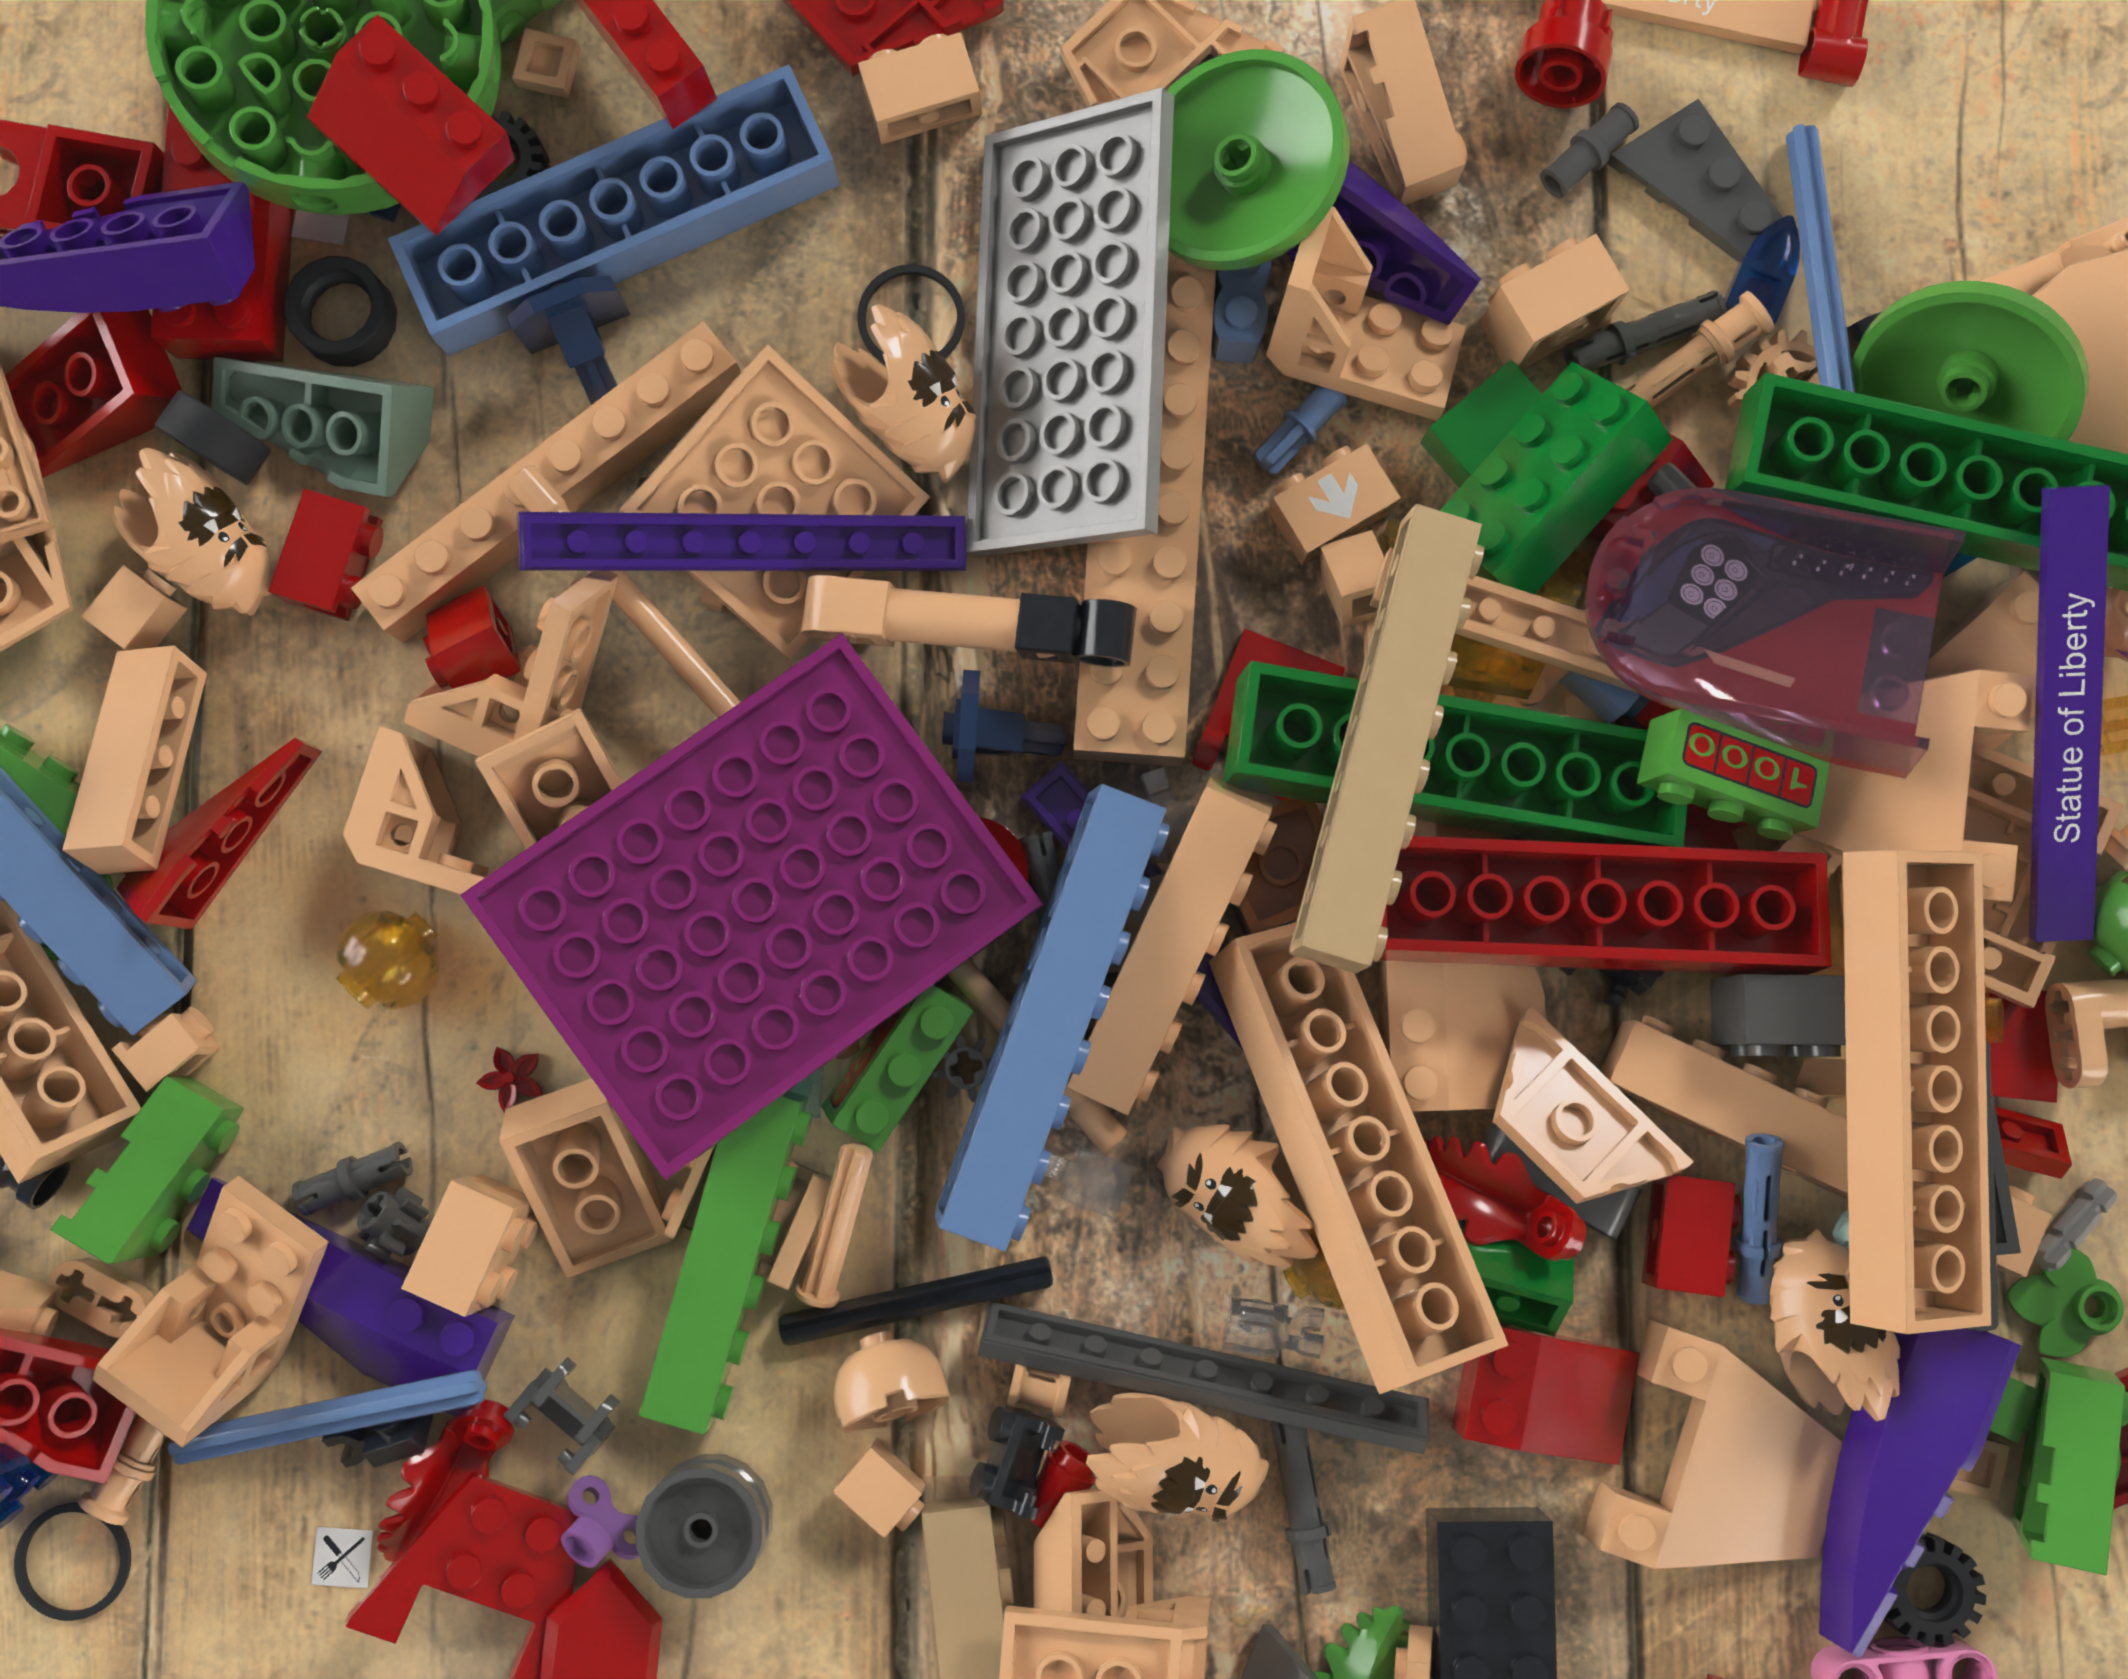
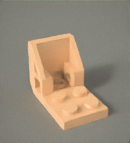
M1332 206L1316 229L1300 242L1266 356L1284 376L1437 421L1441 418L1445 409L1466 326L1455 322L1447 325L1408 308L1364 296L1373 266L1336 208Z
M592 571L581 580L575 579L568 589L558 597L549 598L542 607L537 620V628L542 631L538 647L529 645L517 649L520 672L508 678L494 673L486 680L453 689L450 686L442 689L435 683L408 703L403 723L471 754L482 757L579 708L581 709L619 575L610 571Z
M379 726L342 835L356 862L462 894L484 879L489 868L454 857L464 825L433 748L401 732Z
M240 1176L236 1177L222 1187L195 1265L159 1291L100 1360L92 1380L183 1448L260 1386L283 1358L329 1241Z
M1184 1596L1127 1606L1125 1617L1007 1605L1004 1611L999 1679H1205L1211 1598Z

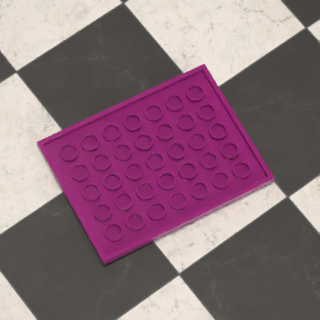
M842 633L460 895L664 1180H668L1043 905L1042 901Z

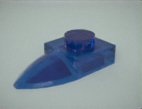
M1787 215L1768 226L1753 241L1746 255L1739 261L1724 298L1727 311L1740 303V295L1749 291L1762 303L1774 325L1776 324L1796 276L1800 260V239L1793 216Z

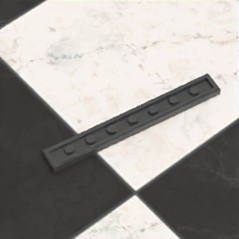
M990 1301L978 1356L1423 1455L1429 1442V1398L1394 1390L1379 1394L1376 1386Z

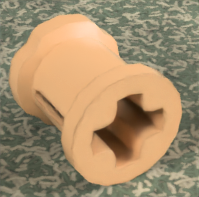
M1016 1364L1006 1405L1015 1407L1018 1402L1050 1409L1054 1417L1062 1418L1072 1376Z

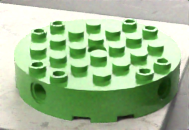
M490 0L146 1L145 35L152 70L164 97L189 138L202 155L231 181L243 182L248 187L250 193L274 204L298 211L346 215L376 211L400 204L309 122L307 118L336 53L377 14L490 117L497 100L501 78L500 40Z

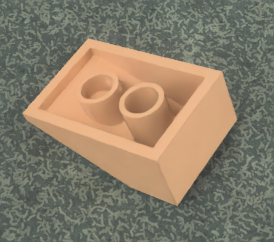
M2025 571L1997 584L1897 685L1949 673L1978 669L2034 675L2031 719L2035 715L2039 584ZM1974 732L1973 742L1994 750L2013 733L1986 734Z
M580 708L475 759L477 767L525 850L624 783V780Z
M592 1078L505 1109L499 1143L566 1279L672 1241L671 1238L664 1236L668 1221L661 1218L664 1209L645 1153Z

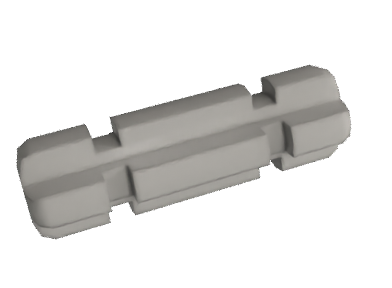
M2095 1178L2092 1181L2085 1182L2075 1194L2076 1200L2074 1202L2070 1200L2045 1231L2046 1236L2042 1238L2033 1259L2041 1269L2048 1272L2060 1269L2071 1257L2070 1250L2072 1248L2076 1250L2101 1220V1213H2107L2116 1202V1192L2108 1187L2105 1181Z

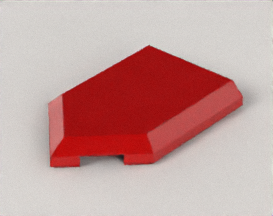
M611 1558L593 1573V1577L567 1600L564 1599L547 1614L540 1679H657L663 1619Z

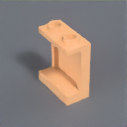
M717 1144L685 1166L692 1169L683 1190L677 1187L674 1188L662 1213L661 1218L669 1221L664 1236L671 1239L681 1238L689 1242ZM790 1160L789 1166L797 1168L794 1185L788 1201L778 1200L773 1221L781 1223L779 1237L772 1256L763 1254L758 1269L759 1273L768 1276V1282L786 1290L795 1284L816 1236L832 1179Z

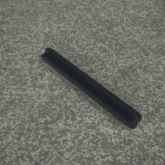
M1042 1256L838 1302L836 1306L831 1308L814 1307L783 1314L778 1319L779 1333L783 1344L790 1346L1049 1288L1053 1285V1274L1050 1261L1047 1257Z

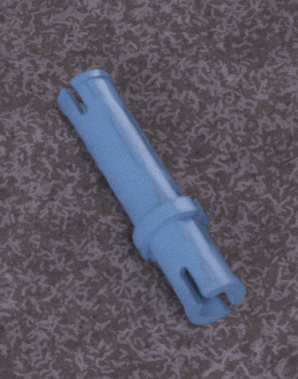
M1756 1133L1745 1138L1746 1162L1742 1229L1735 1236V1250L1740 1254L1736 1295L1746 1303L1763 1305L1770 1303L1769 1294L1774 1275L1773 1265L1775 1264V1258L1779 1257L1782 1253V1240L1777 1236L1784 1141H1781L1780 1137L1772 1134Z

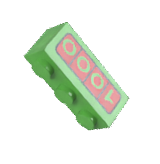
M1680 708L1650 720L1637 784L1658 791L1657 797L1665 802L1678 805L1694 804L1708 809L1707 815L1713 819L1731 823L1744 822L1757 827V833L1763 837L1775 840H1789L1793 834L1818 828L1830 763Z
M936 983L873 1029L821 1105L831 1124L874 1151L879 1152L974 1011L959 996Z

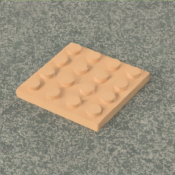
M767 344L620 508L619 512L914 516L930 496ZM686 571L785 660H791L810 638L801 634L808 578L816 575H828L860 579L866 573V571Z

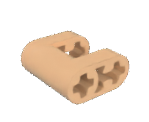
M2128 977L2056 982L2049 987L2045 997V1012L2055 1075L2064 1087L2070 1089L2102 1085L2108 1072L2104 1030L2125 1028L2128 1047Z

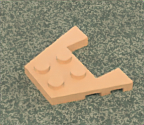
M1109 0L1061 46V58L1088 108L1161 87L1168 90L1173 83L1195 68L1209 54L1215 58L1223 54L1249 49H1266L1284 53V48L1268 38L1265 43L1243 32V26L1227 18L1222 22L1197 10V4L1189 0Z

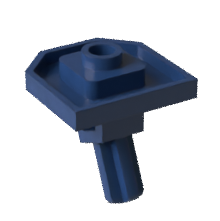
M611 276L578 277L568 282L557 283L547 288L544 292L525 299L508 316L513 332L531 354L559 344L569 368H575L591 405L617 386V382L604 356L606 348L597 328L631 314Z
M963 669L962 698H956L955 712L944 711L942 745H953L952 759H958L956 787L959 791L972 792L975 754L1008 756L1017 753H1029L1051 757L1062 755L1064 746L1067 745V735L1061 725L1025 720V714L978 707L980 671Z

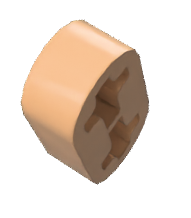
M89 1258L66 1261L58 1265L50 1274L47 1282L48 1285L58 1288L53 1303L57 1308L102 1333L115 1338H120L135 1319L122 1323L120 1320L123 1312L108 1303L109 1300L120 1303L132 1299L133 1303L130 1310L138 1317L154 1298L153 1293L143 1285ZM82 1273L85 1274L82 1284L96 1292V1295L84 1293L73 1296L75 1286L68 1281L69 1277Z

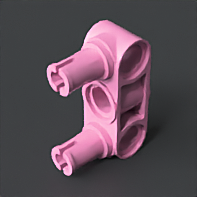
M1952 1636L1954 1644L1946 1646L1935 1640V1646H1928L1917 1639L1913 1641L1908 1637L1880 1638L1869 1643L1861 1658L1849 1653L1838 1645H1832L1820 1650L1811 1663L1812 1679H1838L1842 1672L1850 1668H1854V1679H1952V1669L1955 1663L1963 1658L1967 1659V1668L1958 1679H1997V1672L1994 1664L1985 1654L1955 1636Z

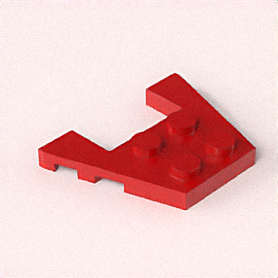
M783 0L789 9L852 76L860 74L859 62L868 60L870 56L878 51L906 49L919 45L923 39L935 34L953 35L992 19L1004 11L1003 0Z
M471 1472L420 1530L421 1534L398 1560H394L380 1576V1581L361 1602L358 1601L351 1609L345 1620V1627L396 1644L421 1587L426 1585L532 1622L510 1671L509 1679H540L546 1616L564 1599L567 1600L573 1592L576 1562L565 1551L561 1537L578 1516L572 1513L569 1506Z

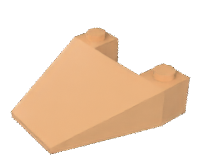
M1978 669L1944 674L1859 694L1856 714L1915 725L1906 778L1830 763L1818 828L1796 833L1795 835L1843 856V852L1880 850L1982 852L1983 900L2013 902L2018 845L1963 840L1973 734L1974 732L1986 734L2029 732L2034 675Z
M1650 1319L1639 1352L1636 1374L1652 1383L1692 1396L1661 1500L1657 1501L1599 1481L1583 1536L1601 1551L1652 1569L1818 1558L1826 1532L1829 1503L1838 1457L1843 1442L1723 1345Z

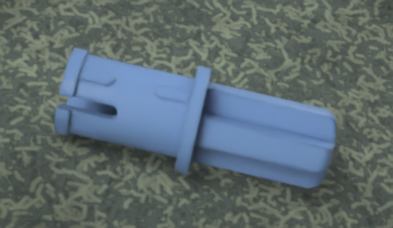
M1318 386L1294 411L1287 410L1282 416L1283 423L1256 449L1254 458L1258 465L1267 473L1276 475L1306 444L1314 445L1318 440L1317 433L1340 408L1348 403L1345 394Z

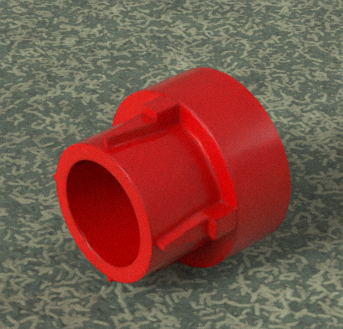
M1546 0L1541 7L1538 22L1532 25L1522 38L1514 72L1516 83L1521 91L1532 100L1553 108H1576L1597 99L1605 89L1613 55L1611 44L1613 30L1610 27L1613 10H1608L1601 0Z

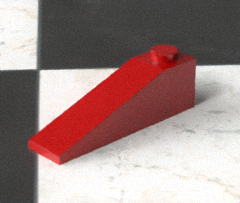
M294 738L167 830L158 869L125 872V877L116 887L137 917L146 923L192 930L322 751L314 745Z
M0 1328V1442L26 1456L34 1464L47 1472L106 1484L136 1413L92 1380L97 1364L110 1349L77 1341Z

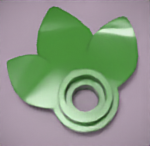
M2073 1248L2070 1250L2071 1257L2060 1269L2052 1272L2041 1269L2042 1274H2031L2017 1280L2006 1293V1299L2017 1315L2028 1322L2041 1326L2037 1336V1350L2041 1354L2052 1357L2066 1358L2080 1353L2092 1335L2097 1336L2109 1333L2120 1323L2124 1314V1305L2117 1290L2108 1282L2097 1279L2089 1257ZM2092 1296L2096 1300L2097 1308L2094 1314L2088 1316L2085 1313L2084 1305L2086 1299Z

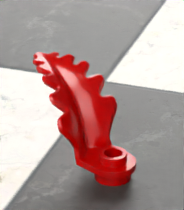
M1439 1136L1433 1137L1431 1144L1429 1140L1423 1138L1457 1221L1466 1220L1464 1238L1468 1243L1479 1246L1513 1239L1550 1261L1569 1260L1580 1252L1586 1239L1584 1220L1578 1216L1571 1206L1554 1195L1538 1189L1528 1174L1521 1157L1517 1154L1506 1152L1493 1164L1487 1146L1481 1141H1475L1465 1156L1461 1142L1455 1136L1449 1137L1446 1149L1444 1140Z
M484 1399L478 1405L469 1406L468 1409L446 1422L438 1441L434 1445L426 1449L424 1453L408 1459L403 1464L400 1475L411 1487L398 1491L387 1499L386 1506L399 1514L383 1519L378 1526L380 1530L387 1531L379 1533L376 1537V1541L379 1543L377 1549L384 1553L383 1557L385 1560L393 1562L402 1556L421 1534L420 1530L471 1472L489 1477L491 1457L496 1451L509 1444L514 1434L512 1423L503 1417L509 1408Z

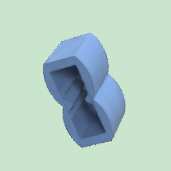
M1271 260L1254 267L1239 270H1216L1215 307L1211 340V353L1215 361L1253 363L1261 347L1268 319V307L1264 292L1270 274Z

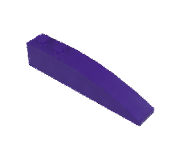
M1349 160L1342 188L1333 207L1336 208L1373 266L1367 287L1384 294L1385 299L1449 325L1479 284L1481 278L1404 204ZM1300 243L1285 253L1291 256L1290 260L1293 262L1295 261Z
M234 182L146 194L125 199V211L101 217L96 207L75 211L72 216L74 220L65 222L56 228L47 230L42 220L20 225L19 228L5 234L0 239V307L72 313L127 312L156 308L161 312H170L187 304L209 302L211 305L218 306L230 303L241 295L242 289L255 270L249 189L243 182Z
M216 1177L211 1178L187 1227V1230L202 1242L204 1241L222 1187L227 1184V1182ZM288 1211L329 1241L298 1319L302 1325L363 1375L389 1387L473 1369L480 1371L483 1380L486 1379L515 1315L492 1305L464 1317L407 1292L401 1288L411 1267L390 1257L383 1261L365 1250L364 1245ZM469 1407L444 1412L456 1416Z
M1966 1328L1915 1334L1894 1332L1900 1346V1358L1897 1360L1900 1386L1899 1395L1891 1397L1886 1418L1880 1421H1875L1863 1406L1858 1411L1852 1409L1838 1457L1827 1514L1821 1568L1819 1634L1849 1653L1860 1658L1862 1657L1898 1596L1893 1583L1899 1572L1907 1569L1909 1566L1914 1568L1925 1550V1547L1918 1540L1933 1515L1943 1519L1954 1501L1946 1493L1961 1468L1971 1472L1977 1462L2021 1345L1988 1331H1975Z

